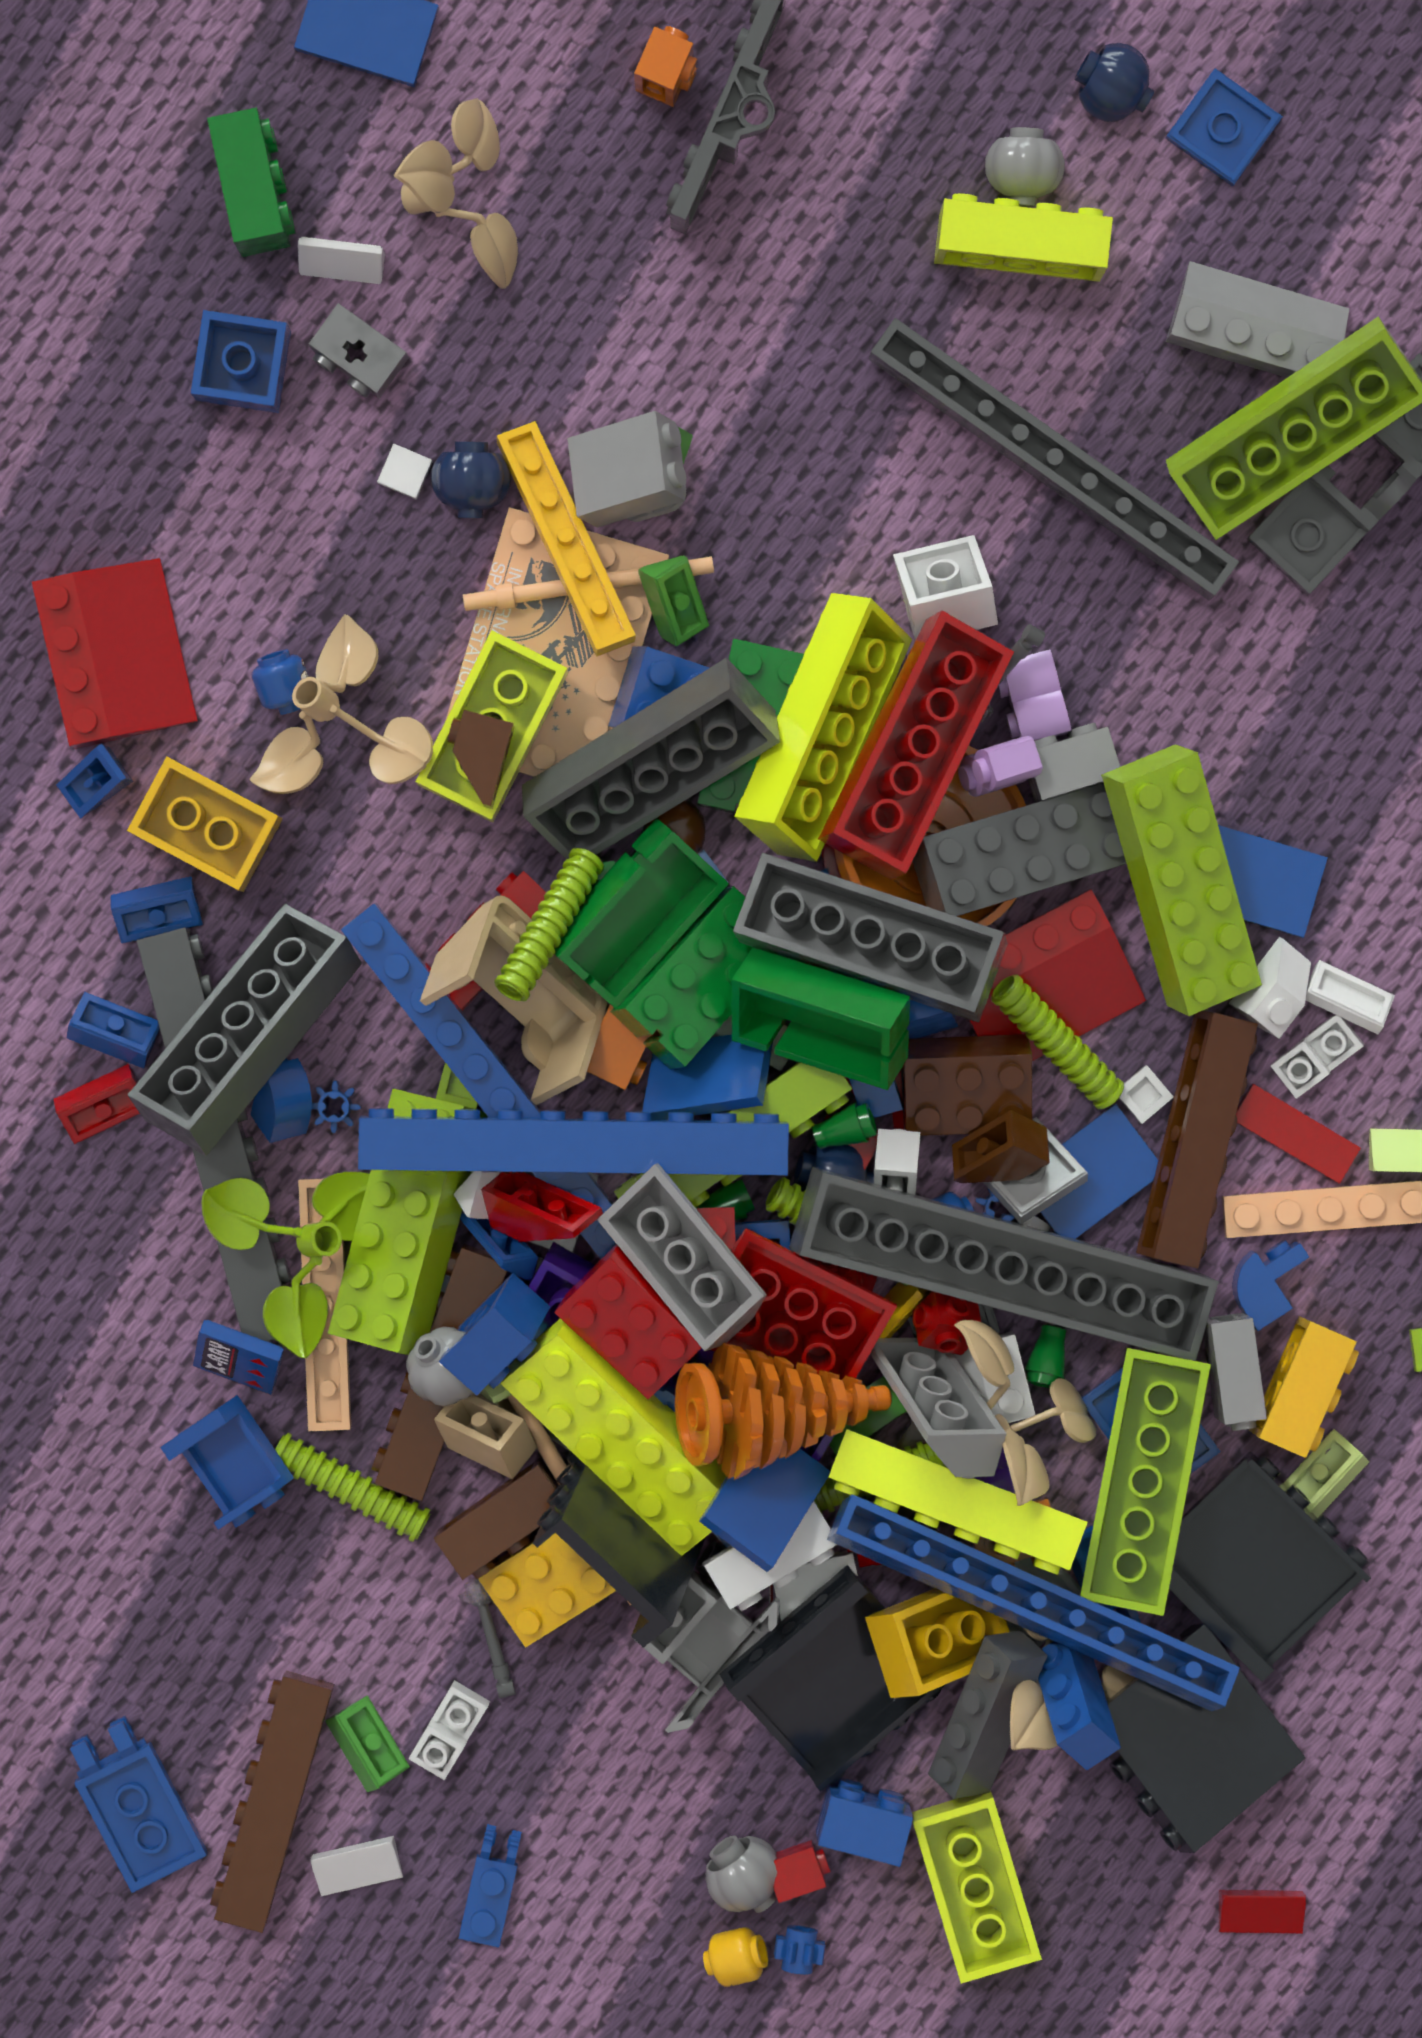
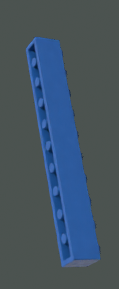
M377 903L372 904L341 929L489 1118H497V1110H523V1118H540L539 1108L531 1101L528 1094L449 994L427 1006L420 1002L430 970ZM532 1172L536 1178L601 1207L603 1213L614 1204L589 1173ZM595 1220L580 1233L600 1259L616 1245V1242L598 1220Z
M369 1108V1116L359 1117L358 1170L646 1173L654 1164L659 1163L667 1174L788 1175L789 1124L787 1122H779V1114L756 1113L754 1114V1121H737L736 1113H711V1121L694 1120V1113L669 1112L668 1120H651V1112H626V1119H608L607 1111H583V1119H566V1111L543 1110L540 1111V1118H523V1110H497V1118L480 1117V1110L455 1109L454 1117H437V1109H412L410 1117L394 1116L393 1108Z
M853 1494L842 1501L827 1537L828 1541L1209 1711H1215L1226 1706L1240 1667Z

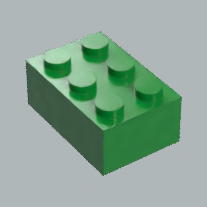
M257 107L207 118L233 242L240 255L245 257L291 247L289 235L296 234L291 209H289L287 201L281 202L280 194L287 193V187L278 159L272 160L271 153L279 151L274 128L271 127L269 118L262 119Z

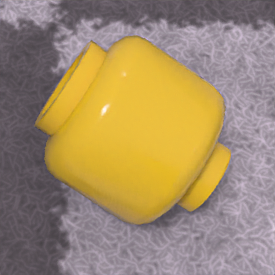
M742 1927L714 1934L710 1939L709 1949L703 1953V1962L709 1976L714 1975L718 1983L724 1987H730L758 1980L761 1977L763 1968H766L768 1965V1952L765 1941L760 1934L755 1935L750 1928Z

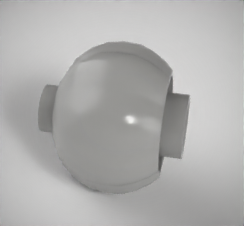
M1010 128V137L998 138L988 150L985 159V172L989 183L998 192L1010 197V199L1019 201V206L1034 207L1035 199L1052 193L1059 186L1064 175L1065 160L1062 151L1055 141L1044 139V130L1039 128Z
M443 1326L433 1330L431 1333L424 1334L416 1341L406 1360V1368L409 1373L408 1380L411 1389L423 1400L431 1401L435 1405L449 1406L473 1394L469 1388L439 1362L448 1348L450 1349L466 1332L458 1331L454 1327Z
M733 1835L720 1841L709 1854L711 1860L707 1864L705 1873L708 1892L712 1899L721 1908L731 1912L754 1909L756 1913H760L768 1909L776 1900L773 1894L774 1881L777 1875L774 1860L777 1858L776 1851L765 1840L753 1836L737 1838V1836Z

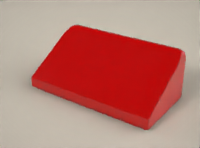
M129 1064L54 1098L56 1113L74 1144L140 1114L128 1097L129 1092L138 1083Z
M1219 1890V1932L1303 1934L1306 1895L1303 1891Z

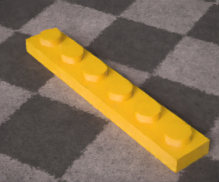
M534 421L497 435V445L509 466L516 486L596 657L635 642L636 634L582 519L576 515L574 502L536 422Z

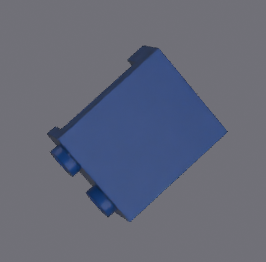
M238 1395L160 1447L169 1461L182 1453L223 1513V1516L214 1522L218 1530L229 1522H232L235 1528L240 1526L256 1514L252 1507L259 1503L266 1509L285 1495L281 1488L294 1479Z

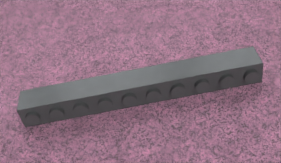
M894 318L872 349L869 360L1208 601L1217 594L1239 563L1237 559L898 319Z
M186 927L136 940L165 1048L214 990L210 975L202 976L198 961L205 958L199 934L191 935L190 928ZM245 1108L207 1156L192 1148L201 1184L205 1192L206 1189L226 1180L246 1178L258 1183L264 1189L270 1201L264 1177L256 1178L252 1162L258 1161L259 1156L253 1136L246 1138L242 1121L248 1120ZM266 1217L263 1221L266 1224L277 1225L274 1217L268 1219ZM259 1230L258 1240L254 1247L250 1249L234 1250L225 1247L218 1241L217 1244L241 1332L264 1341L274 1340V1338H272L264 1325V1302L273 1289L285 1286V1283L291 1282V1275L286 1259H278L274 1243L280 1242V1234Z

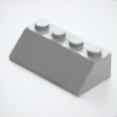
M1189 261L1166 342L1288 378L1345 339L1350 308Z
M659 1163L654 1164L597 1219L704 1351L727 1343L754 1318L767 1296Z
M879 1338L870 1355L926 1443L955 1477L972 1479L975 1477L994 1476L1006 1432L954 1354L942 1353L934 1349L918 1346L917 1338Z

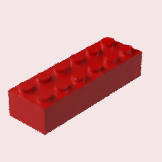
M940 611L926 619L818 840L890 880L906 874L1014 651L944 611Z

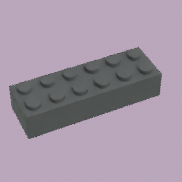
M726 657L522 785L523 816L565 859H569V853L573 848L586 849L596 855L778 744L780 737L776 710Z
M1104 783L924 836L912 861L926 906L954 916H960L1126 864Z
M763 852L733 930L739 943L908 995L912 1001L978 1023L1008 944L1005 933Z
M284 903L129 1092L128 1097L144 1120L207 1156L361 966L362 962L348 938Z

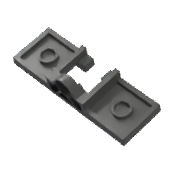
M754 0L750 9L752 14L749 20L752 25L750 30L743 27L738 35L733 49L735 52L733 57L735 64L700 145L692 144L683 164V168H685L683 176L686 177L683 185L675 183L667 200L666 206L668 209L666 214L670 215L671 229L686 235L718 159L734 165L738 157L740 140L763 133L770 128L774 121V104L767 92L769 71L759 67V64L785 7V0ZM757 102L766 107L768 117L763 123L758 125L750 124L744 118V109L750 103Z
M1419 353L1410 364L1422 380V355ZM1422 403L1373 435L1402 464L1360 509L1330 482L1336 472L1327 466L1292 489L1247 538L1252 545L1307 596L1311 594L1361 538L1373 528L1422 475ZM1367 440L1359 444L1358 447L1360 448Z

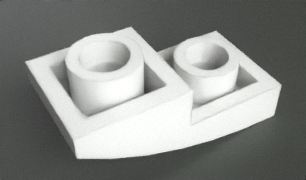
M1334 1014L1272 1063L1271 1067L1297 1099L1328 1076L1331 1070L1361 1049L1364 1043L1344 1018Z
M454 1680L412 1751L409 1760L445 1780L488 1708L490 1701Z

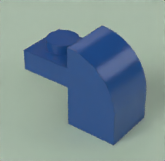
M285 1058L254 1097L250 1115L269 1143L307 1133L312 1112V1096L306 1072L298 1058L292 1060Z
M1286 1240L1279 1242L1265 1252L1268 1259L1262 1262L1256 1252L1251 1250L1239 1261L1234 1271L1232 1281L1234 1299L1241 1312L1253 1318L1256 1331L1261 1330L1293 1309L1275 1280L1309 1258V1255L1299 1242L1295 1241L1290 1245Z

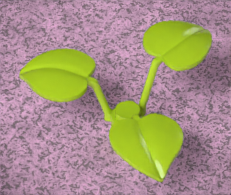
M342 1172L324 1178L315 1188L312 1196L313 1207L323 1218L319 1223L306 1224L302 1228L263 1223L269 1213V1199L264 1189L258 1183L246 1178L226 1180L206 1189L202 1195V1214L205 1224L212 1236L225 1247L234 1250L250 1249L254 1247L258 1240L259 1230H262L264 1232L297 1237L296 1243L299 1251L303 1255L310 1257V1261L292 1279V1287L279 1286L273 1289L264 1302L263 1321L269 1334L299 1358H307L316 1348L323 1334L328 1315L327 1299L321 1287L314 1283L302 1285L300 1283L316 1265L322 1264L323 1256L335 1254L339 1250L342 1241H352L370 1174Z

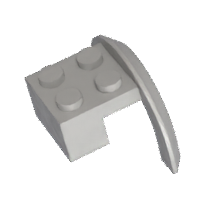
M693 1570L673 1625L644 1647L660 1663L664 1664L668 1661L697 1686V1689L676 1713L665 1731L669 1733L688 1729L694 1723L706 1704L723 1685L724 1682L719 1674L776 1627L779 1622L780 1599L776 1597L753 1622L737 1607L730 1610L720 1592Z

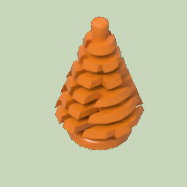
M723 1343L713 1353L712 1363H709L708 1367L703 1363H686L679 1371L675 1391L676 1426L685 1457L692 1465H710L716 1459L718 1465L722 1464L721 1471L728 1479L734 1477V1480L746 1476L753 1468L760 1467L762 1469L773 1464L777 1458H788L797 1452L801 1446L806 1448L817 1444L818 1438L824 1436V1434L833 1436L843 1432L846 1421L850 1426L863 1422L867 1418L868 1410H888L892 1403L890 1389L885 1385L871 1386L869 1389H866V1386L862 1385V1380L848 1376L840 1380V1375L819 1370L818 1375L815 1368L797 1362L796 1369H793L794 1364L786 1358L778 1356L772 1358L763 1352L743 1350L740 1346Z

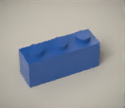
M1053 1641L1041 1649L1047 1654V1658L1038 1677L1057 1745L1084 1769L1089 1770L1121 1748L1094 1659Z

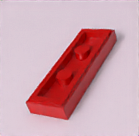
M1251 1084L1237 1108V1124L1338 1184L1341 1183L1361 1149L1359 1146L1255 1084Z

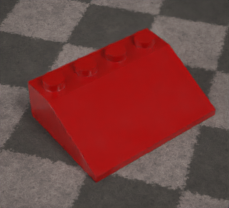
M160 558L72 572L32 582L70 747L80 749L198 721Z
M1092 889L1079 894L1005 934L1008 944L979 1023L969 1019L967 1021L975 1036L1025 1034V1032L1017 1028V1023L1011 1022L1008 1015H1005L1000 1010V1006H996L991 1001L996 986L1002 980L1012 975H1019L1023 979V983L1028 984L1032 992L1040 996V1001L1046 1002L1049 1009H1052L1057 1014V1018H1061L1065 1022V1026L1070 1027L1074 1031V1035L1078 1037L1146 1001L1118 939ZM1029 1040L1032 1061L1044 1054L1042 1049H1038L1034 1045V1041Z
M745 1228L730 1251L767 1296L754 1318L733 1336L727 1344L740 1346L743 1350L763 1352L772 1358L774 1356L786 1358L794 1364L793 1369H796L798 1362L815 1368L818 1375L819 1370L840 1375V1380L845 1376L856 1378L897 1308V1304ZM719 1347L710 1350L715 1352Z

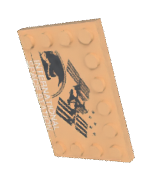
M509 507L484 591L495 590V586L500 584L513 583V587L560 580L530 513ZM587 530L606 572L644 567L669 559L668 554ZM643 585L614 588L636 634L635 642L597 657L568 595L516 603V608L499 610L498 606L478 609L447 717L491 630L568 668V675L519 773L535 777L611 730L612 727L608 725L632 647L643 646L652 617Z

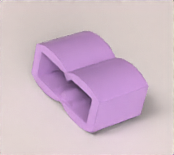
M1051 650L1027 655L1025 659L1020 660L998 685L1000 697H1009L1012 713L1006 714L1011 738L1031 736L1036 741L1052 735L1057 737L1071 732V725Z
M1023 736L980 749L975 754L965 756L958 769V775L962 787L969 791L970 795L977 797L1039 776L1043 766L1034 739L1031 736Z

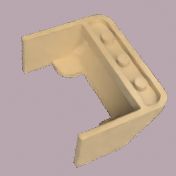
M496 896L484 903L436 954L420 1002L427 1006L450 992L461 989L474 980L525 1026L521 1037L523 1055L540 1070L531 1101L538 1105L584 1081L607 1008V1001L555 954L551 959H548V966L542 969L543 974L539 980H536V986L530 991V997L526 1001H514L499 992L494 980L498 975H501V968L507 964L508 956L513 953L514 946L520 943L519 938L523 932H526L525 927L529 922H532V919L509 898Z

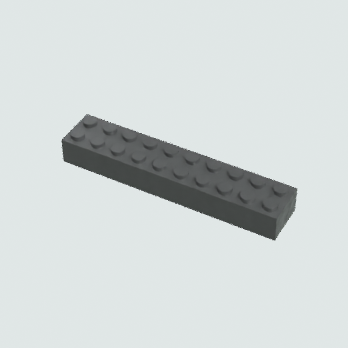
M812 1167L789 1249L804 1257L1196 1361L1219 1281L1201 1273Z

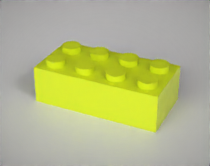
M961 193L953 194L952 199L944 198L939 214L934 264L1100 282L1108 268L1113 217L1103 216V210L1085 207L1079 208L1078 213L1063 212L1060 205L1052 203H1037L1036 208L1019 207V201L1008 198L994 199V204L977 202V196Z
M491 630L433 745V754L430 762L419 773L415 781L417 785L493 823L568 675V668ZM464 710L511 722L515 726L493 809L484 807L453 753L454 744L447 742L453 719H461Z
M991 1790L989 1793L957 1798L912 1812V1822L961 1984L1042 1960Z

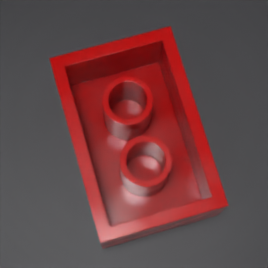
M617 1244L567 1292L554 1312L647 1399L652 1397L701 1349V1346Z

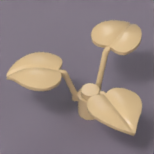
M478 98L459 104L452 117L451 130L457 148L465 154L460 162L452 165L450 153L439 141L430 140L415 147L405 157L396 170L394 177L403 183L401 200L408 213L416 215L432 211L436 217L450 216L472 220L477 223V226L472 229L470 235L473 252L491 280L501 289H505L511 282L518 255L517 237L509 221L499 213L489 214L485 219L479 213L449 208L455 196L453 186L455 178L453 174L466 168L471 162L479 171H488L494 166L499 156V135L495 121L485 104Z
M344 614L329 636L317 662L316 678L307 677L302 679L293 690V703L302 710L299 713V717L305 721L308 731L300 727H290L274 738L265 751L258 769L250 778V781L256 786L269 792L288 794L303 790L317 778L323 767V757L315 750L320 744V738L312 719L323 722L330 721L338 716L379 743L370 755L369 764L372 774L383 783H403L424 770L430 762L433 754V741L428 730L419 721L411 717L394 718L387 725L384 735L381 736L340 709L338 696L334 692H344L346 685H361L372 674L378 661V648L374 639L350 616Z
M963 1320L954 1326L964 1335L970 1353L982 1376L989 1383L998 1387L986 1403L991 1410L1010 1387L1011 1383L1008 1376L1014 1372V1364L1005 1342L995 1330L979 1321ZM1058 1378L1051 1382L1050 1394L1056 1407L1013 1425H1009L1001 1414L994 1415L1006 1432L1005 1441L1002 1445L1016 1494L1017 1506L1024 1505L1032 1499L1044 1495L1049 1489V1477L1040 1455L1034 1447L1025 1444L1024 1439L1016 1433L1017 1431L1050 1417L1060 1416L1065 1432L1075 1441L1087 1443L1096 1436L1095 1425L1091 1418L1087 1416V1408L1081 1395L1065 1379Z
M1023 1628L1032 1638L1039 1641L1046 1640L1044 1647L1053 1642L1044 1636ZM1106 1665L1102 1672L1104 1683L1101 1682L1106 1700L1108 1701L1135 1677ZM1038 1679L1036 1682L1032 1680L1022 1681L1014 1689L1010 1711L1012 1750H1050L1058 1746Z

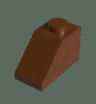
M464 710L461 719H453L447 742L454 744L453 753L484 807L493 809L515 726L511 722Z
M1010 1110L952 1145L954 1181L958 1183L1015 1181L1032 1174L1050 1163L1047 1127L1015 1111Z

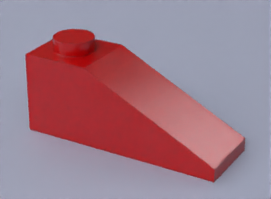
M501 1172L481 1189L491 1228L520 1242L575 1238L603 1214L601 1207L525 1172Z

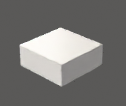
M393 444L377 482L380 485L417 500L433 461Z
M1145 1065L1124 1083V1089L1119 1099L1140 1124H1143L1174 1096L1151 1069Z

